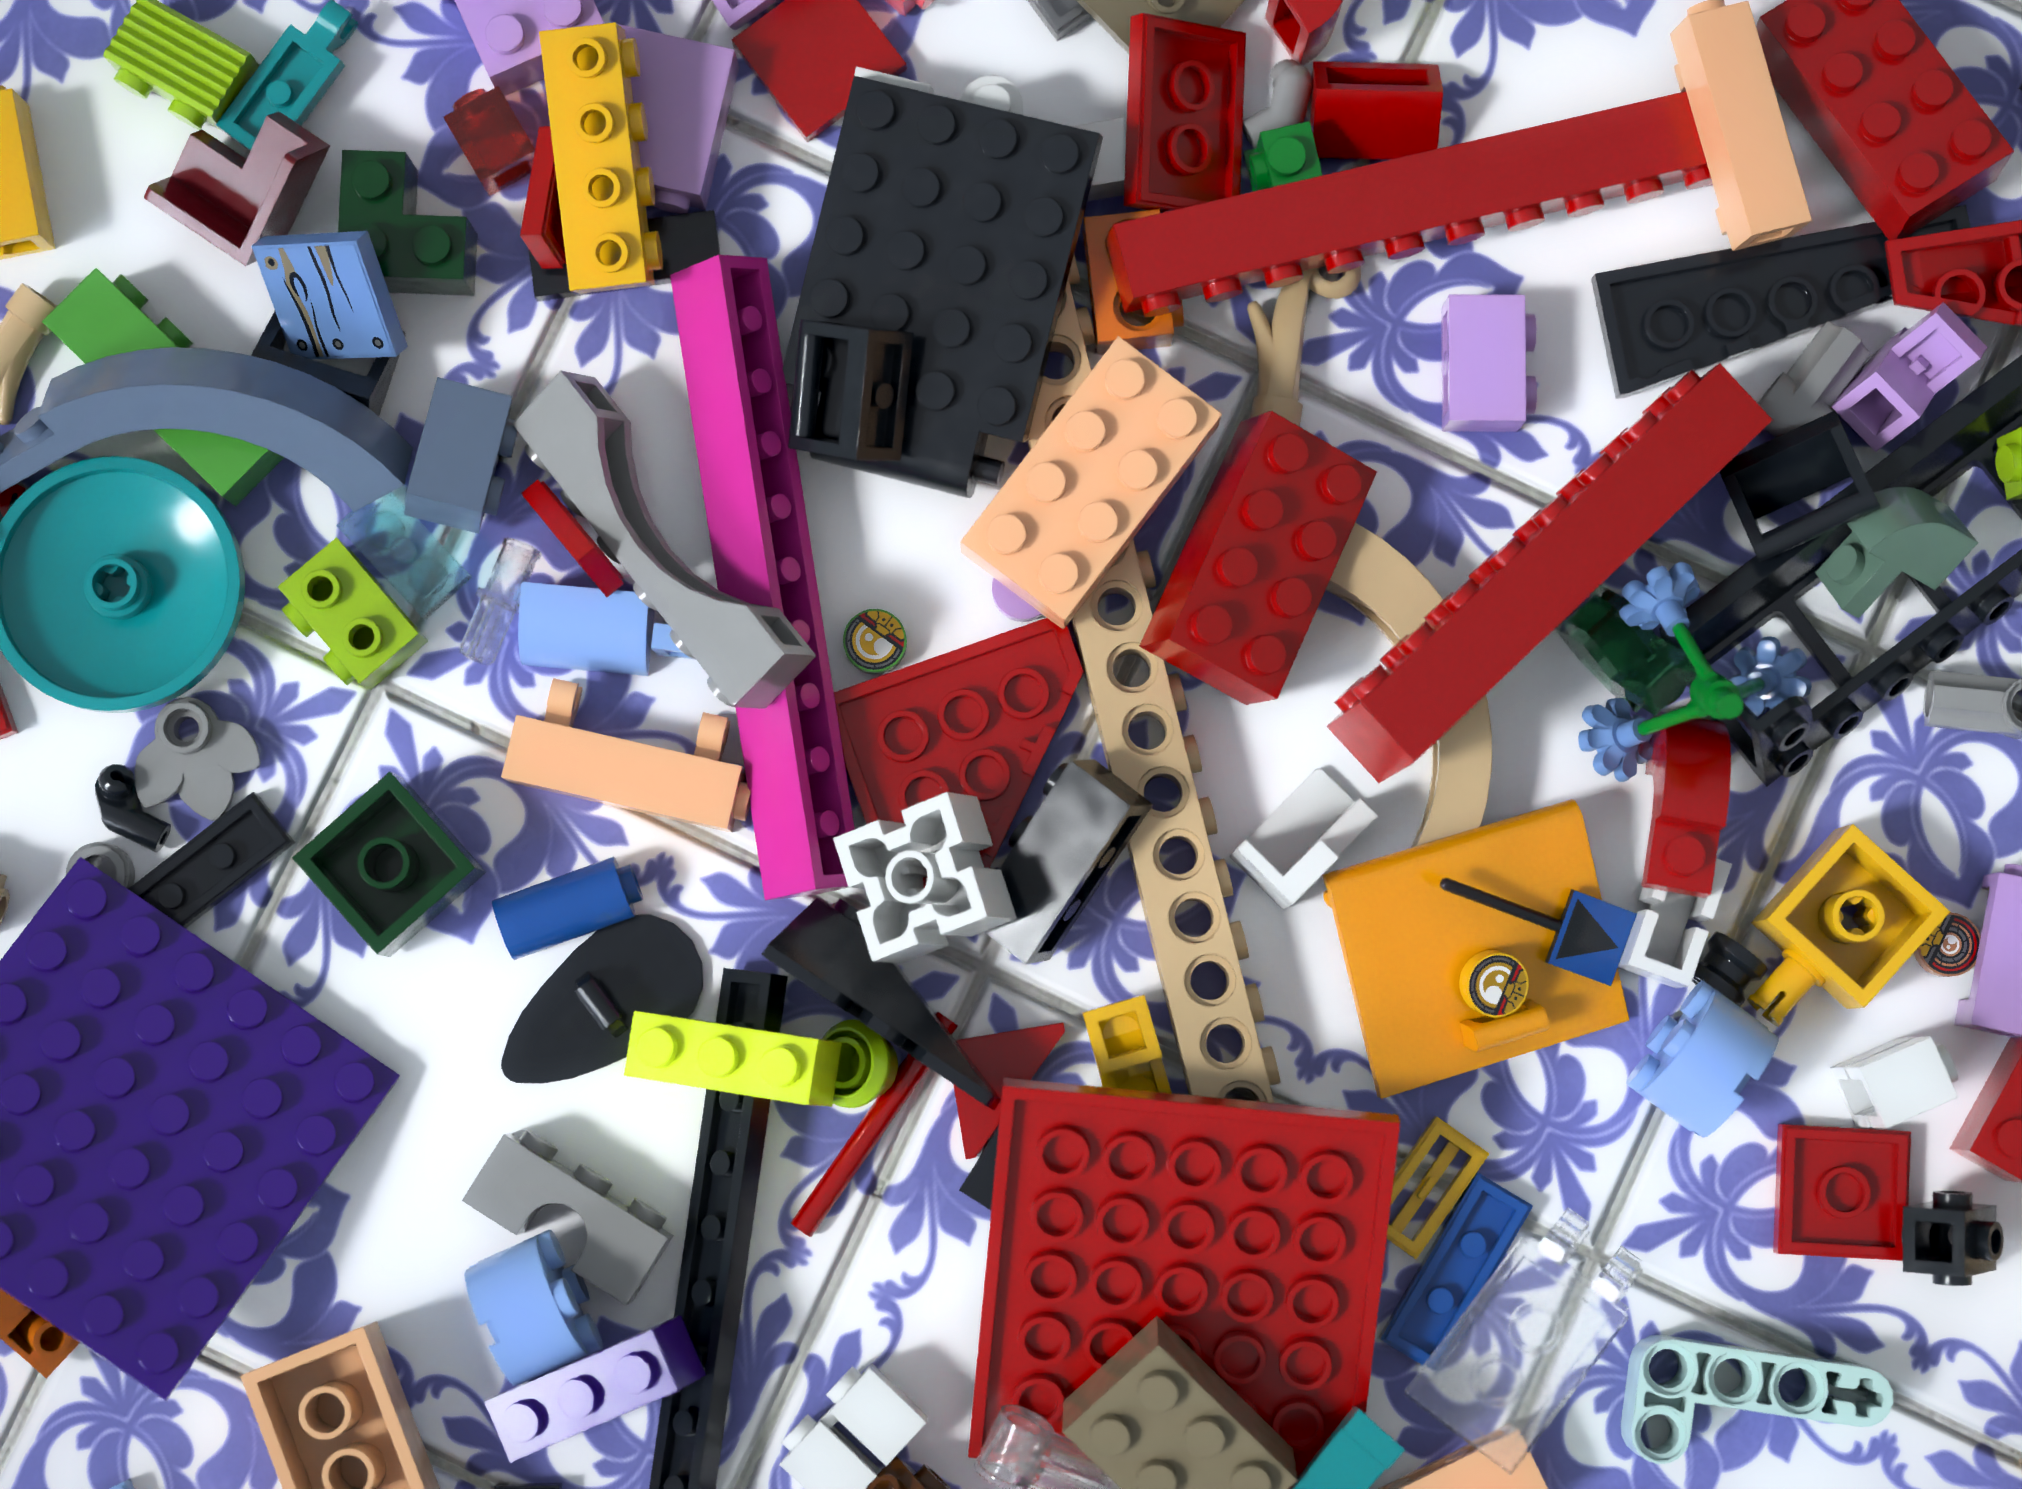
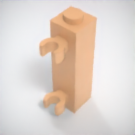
M1724 0L1700 2L1687 9V16L1670 33V37L1678 64L1674 66L1679 88L1681 92L1686 91L1718 200L1719 207L1715 210L1721 234L1728 235L1732 251L1792 237L1809 224L1812 218L1749 1L1725 5Z
M553 678L544 721L520 715L515 717L501 778L510 783L729 833L733 831L735 819L746 821L750 809L749 797L751 791L747 786V782H744L746 776L745 769L742 766L721 761L731 721H728L729 718L703 712L694 755L572 728L578 712L583 688L579 687L578 683Z

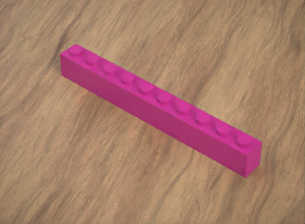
M716 255L671 274L670 279L717 589L720 592L751 604L779 608L816 655L766 709L736 707L747 786L751 791L749 800L764 899L775 900L813 896L849 888L833 838L855 830L797 451L796 449L788 448L791 412L783 372V360L767 258Z

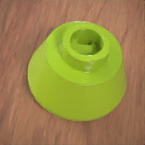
M855 1019L839 1022L824 1034L822 1039L842 1042L833 1104L844 1108L862 1107L884 1094L892 1086L898 1071V1058L894 1047L886 1038Z

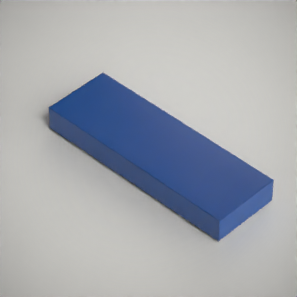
M1477 1172L1459 1198L1378 1339L1436 1373L1529 1215L1533 1205Z

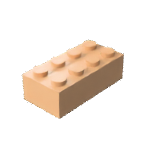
M1118 336L960 541L961 553L1064 630L1216 431L1222 413Z
M377 1321L240 1375L282 1489H440Z

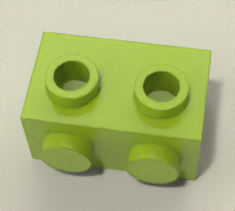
M337 537L278 586L280 591L290 601L282 608L284 614L306 638L314 631L330 648V651L322 658L347 686L356 679L359 684L372 690L429 642L353 551Z

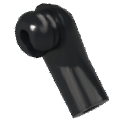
M122 764L106 766L101 770L95 783V796L104 826L108 830L154 852L160 851L169 836L171 824L143 811L135 787L134 774L128 767Z

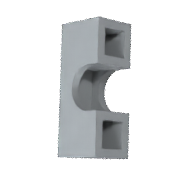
M525 1130L520 1138L513 1133L503 1134L461 1201L514 1235L525 1233L536 1214L548 1204H563L572 1208L580 1215L585 1224L587 1239L585 1248L571 1271L623 1304L631 1303L674 1236L662 1228L667 1218L634 1198L630 1206L608 1194L613 1184L587 1166L580 1164L576 1171L573 1172L553 1158L558 1149L529 1130Z

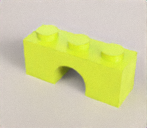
M634 1011L624 1076L804 1105L832 1106L842 1042Z

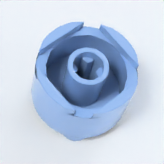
M1702 980L1684 1000L1680 1011L1683 1012L1681 1017L1676 1021L1667 1015L1653 1030L1645 1046L1654 1053L1652 1055L1647 1054L1637 1064L1628 1077L1626 1084L1687 1130L1693 1131L1698 1136L1704 1138L1717 1130L1744 1100L1739 1093L1750 1077L1758 1081L1776 1050L1779 1038L1768 1030L1767 1026Z
M551 1229L478 1261L465 1270L464 1274L468 1296L479 1326L487 1324L490 1334L495 1341L494 1344L488 1347L499 1368L514 1386L527 1381L530 1382L603 1349L602 1339L595 1322L589 1313L583 1314L580 1305L590 1300L585 1281L581 1276L571 1271L574 1265L564 1269L563 1266L566 1265L565 1256L556 1235Z

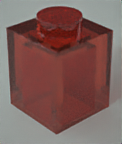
M499 86L488 92L481 88L465 94L453 104L452 108L454 111L443 116L489 197L531 173L535 148Z

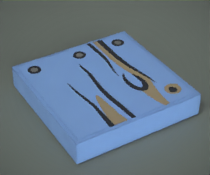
M368 231L263 236L251 246L290 353L311 360L397 357L408 347Z

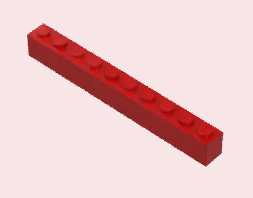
M1686 91L1116 223L1113 224L1108 233L1105 243L1124 313L1143 309L1145 317H1154L1179 309L1182 306L1180 300L1204 295L1207 303L1219 302L1241 294L1243 292V285L1265 280L1267 288H1278L1300 281L1304 278L1303 271L1326 266L1328 274L1342 273L1365 263L1363 257L1386 252L1389 260L1401 259L1423 251L1425 249L1424 243L1447 238L1448 245H1460L1483 237L1485 235L1484 228L1507 224L1508 231H1519L1544 222V214L1566 209L1568 217H1578L1602 209L1605 206L1604 200L1625 195L1627 203H1638L1663 194V186L1685 182L1686 189L1690 190L1713 183Z

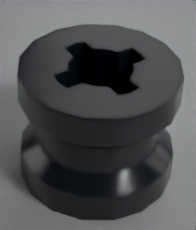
M1714 932L1707 942L1709 951L1702 961L1698 962L1692 982L1697 985L1700 981L1704 980L1741 1007L1745 1001L1744 990L1751 981L1761 980L1768 971V968L1744 946L1723 933Z

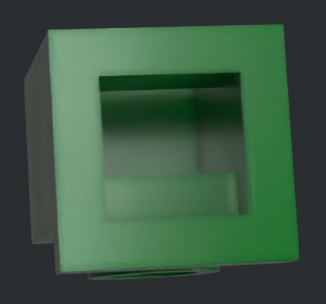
M1310 121L1260 132L1256 149L1243 151L1252 192L1323 175Z

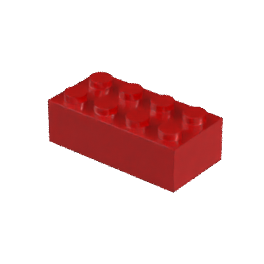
M1786 0L1759 17L1756 28L1773 86L1888 240L1909 236L1995 182L2014 153L2012 147L1900 0Z
M1272 410L1241 421L1139 647L1245 705L1278 699L1377 471Z

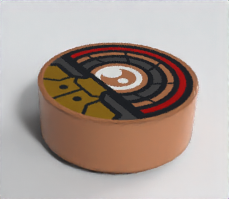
M1950 912L1914 952V956L1919 965L1932 975L1939 977L1958 976L1968 972L1976 964L1981 936L1971 920L1961 914Z

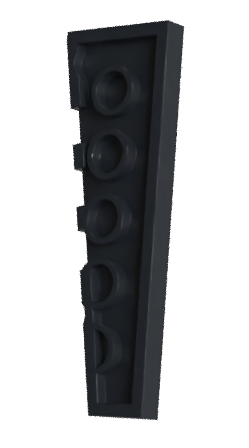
M1966 205L1953 207L1907 237L1971 228ZM1876 222L1784 238L1732 251L1730 248L1595 273L1591 278L1615 399L1625 398L1683 377L1692 369L1697 372L1823 326L1827 321L1834 322L1892 301L1893 296L1884 242L1888 241V238Z

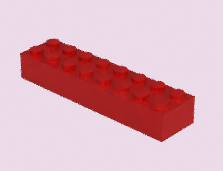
M1721 363L1702 377H1699L1692 369L1675 385L1668 387L1641 412L1643 415L1629 428L1626 427L1599 452L1600 456L1587 468H1582L1555 493L1557 497L1543 509L1540 508L1512 534L1513 538L1499 551H1494L1468 575L1470 578L1454 593L1448 594L1424 617L1426 621L1411 634H1406L1379 659L1386 669L1379 664L1365 677L1359 678L1334 701V704L1342 712L1326 727L1378 783L1416 762L1773 421Z

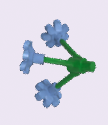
M1685 562L1675 563L1669 572L1665 566L1652 569L1647 574L1648 585L1637 580L1628 582L1621 590V594L1629 601V604L1620 609L1619 615L1628 626L1639 625L1642 630L1654 629L1661 623L1667 635L1676 637L1696 673V677L1690 686L1691 701L1684 707L1648 720L1641 715L1630 716L1629 703L1623 698L1608 699L1605 707L1599 704L1585 707L1582 712V718L1593 729L1582 730L1578 736V743L1583 752L1597 750L1598 753L1593 759V768L1601 776H1606L1614 771V776L1619 782H1625L1637 774V763L1644 764L1652 757L1653 746L1648 741L1655 732L1708 715L1715 719L1736 718L1743 710L1742 699L1746 697L1745 705L1760 718L1766 713L1768 707L1772 709L1785 699L1793 696L1806 698L1811 692V681L1806 677L1796 675V671L1802 669L1807 663L1805 653L1799 648H1793L1786 654L1781 655L1779 639L1771 636L1761 639L1757 647V654L1750 647L1746 646L1738 650L1734 657V663L1741 671V674L1733 675L1728 680L1713 670L1688 630L1690 621L1687 617L1685 605L1698 597L1700 587L1691 566Z

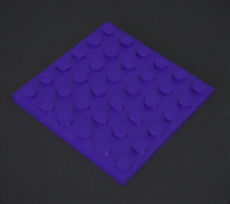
M79 857L0 960V1289L167 1402L397 1083L400 1075L94 865Z

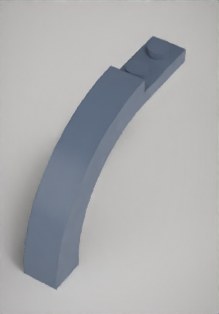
M170 347L136 350L107 356L79 365L50 380L41 407H36L29 411L19 420L15 428L0 436V493L90 443L134 431L188 429L241 439L277 453L321 480L355 512L405 484L413 447L391 425L364 404L322 380L277 362L242 353L207 348Z

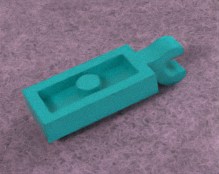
M330 0L321 10L306 35L290 24L217 122L216 126L249 151L267 115L279 111L302 126L345 68V64L332 53L343 46L358 27L359 23L352 18V13L334 0Z

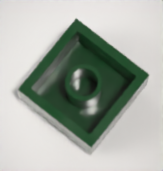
M390 771L292 857L296 864L377 955L386 957L394 955L486 873L482 866L405 779Z

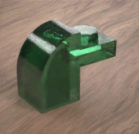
M1600 585L1555 630L1578 660L1616 698L1627 700L1630 709L1635 713L1643 708L1656 715L1665 706L1673 703L1682 695L1685 687L1696 677L1694 667L1684 651L1656 636L1652 629L1642 630L1639 625L1628 626L1620 617L1619 612L1622 607L1629 604V601Z

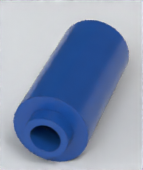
M613 856L492 900V906L505 946L511 958L517 960L636 917L633 904L642 901L643 895L631 864L620 868Z

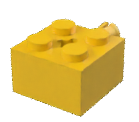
M1854 824L1836 828L1751 922L1783 951L1781 954L1784 960L1756 992L1747 998V1001L1756 1011L1760 1008L1765 1010L1762 1016L1778 1027L1813 985L1824 988L1846 1009L1865 1008L1951 911ZM1854 905L1857 911L1852 919L1858 928L1844 929L1841 924L1844 915L1840 908Z

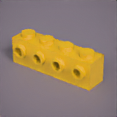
M616 22L539 31L569 290L581 294L655 285L653 270L663 268V256L658 231H648L646 206L655 205V187L651 168L641 167L638 142L648 140V127L643 103L633 102L631 77L640 76V58L636 39L626 38L625 29Z

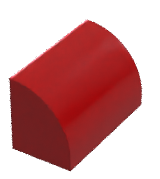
M1269 0L1265 20L1290 57L1304 66L1316 58L1331 39L1343 0Z
M1313 61L1310 124L1318 158L1391 160L1438 149L1443 101V87L1438 64Z

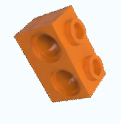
M1160 209L1084 217L1083 241L1096 354H1105L1118 336L1136 350L1170 347L1173 341L1174 328L1184 327L1182 300H1180L1182 306L1179 309L1155 316L1150 323L1143 326L1131 325L1123 319L1120 313L1122 302L1105 239L1113 224L1159 214Z

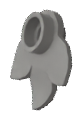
M190 697L173 700L164 706L157 716L154 730L156 739L149 743L137 756L134 769L135 787L143 807H154L178 793L181 799L194 812L206 819L216 821L224 815L233 799L235 787L233 773L252 771L260 766L257 744L248 730L240 724L219 720L215 711L205 702ZM195 719L199 725L198 735L195 739L184 742L179 736V727L183 721Z

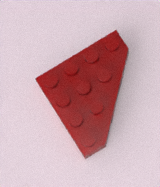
M1044 618L834 692L844 762L866 825L877 820L905 823L901 810L946 792L975 796L978 798L993 846L980 850L979 853L984 868H991L1084 673L1068 627L1066 626L1063 630L1050 619ZM928 876L923 877L924 888L927 884Z

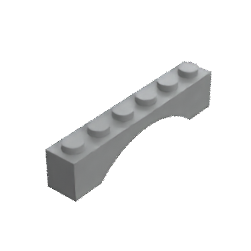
M560 371L512 424L527 443L525 445V452L537 466L551 473L563 489L560 495L564 503L574 513L586 518L599 536L596 541L604 554L614 562L621 564L635 581L633 590L638 598L649 608L658 611L672 629L670 637L673 643L684 654L696 659L709 676L707 684L712 693L730 707L766 709L816 655L779 608L751 604L720 592L695 575L670 549L652 521L640 491L632 454L630 420L595 377Z

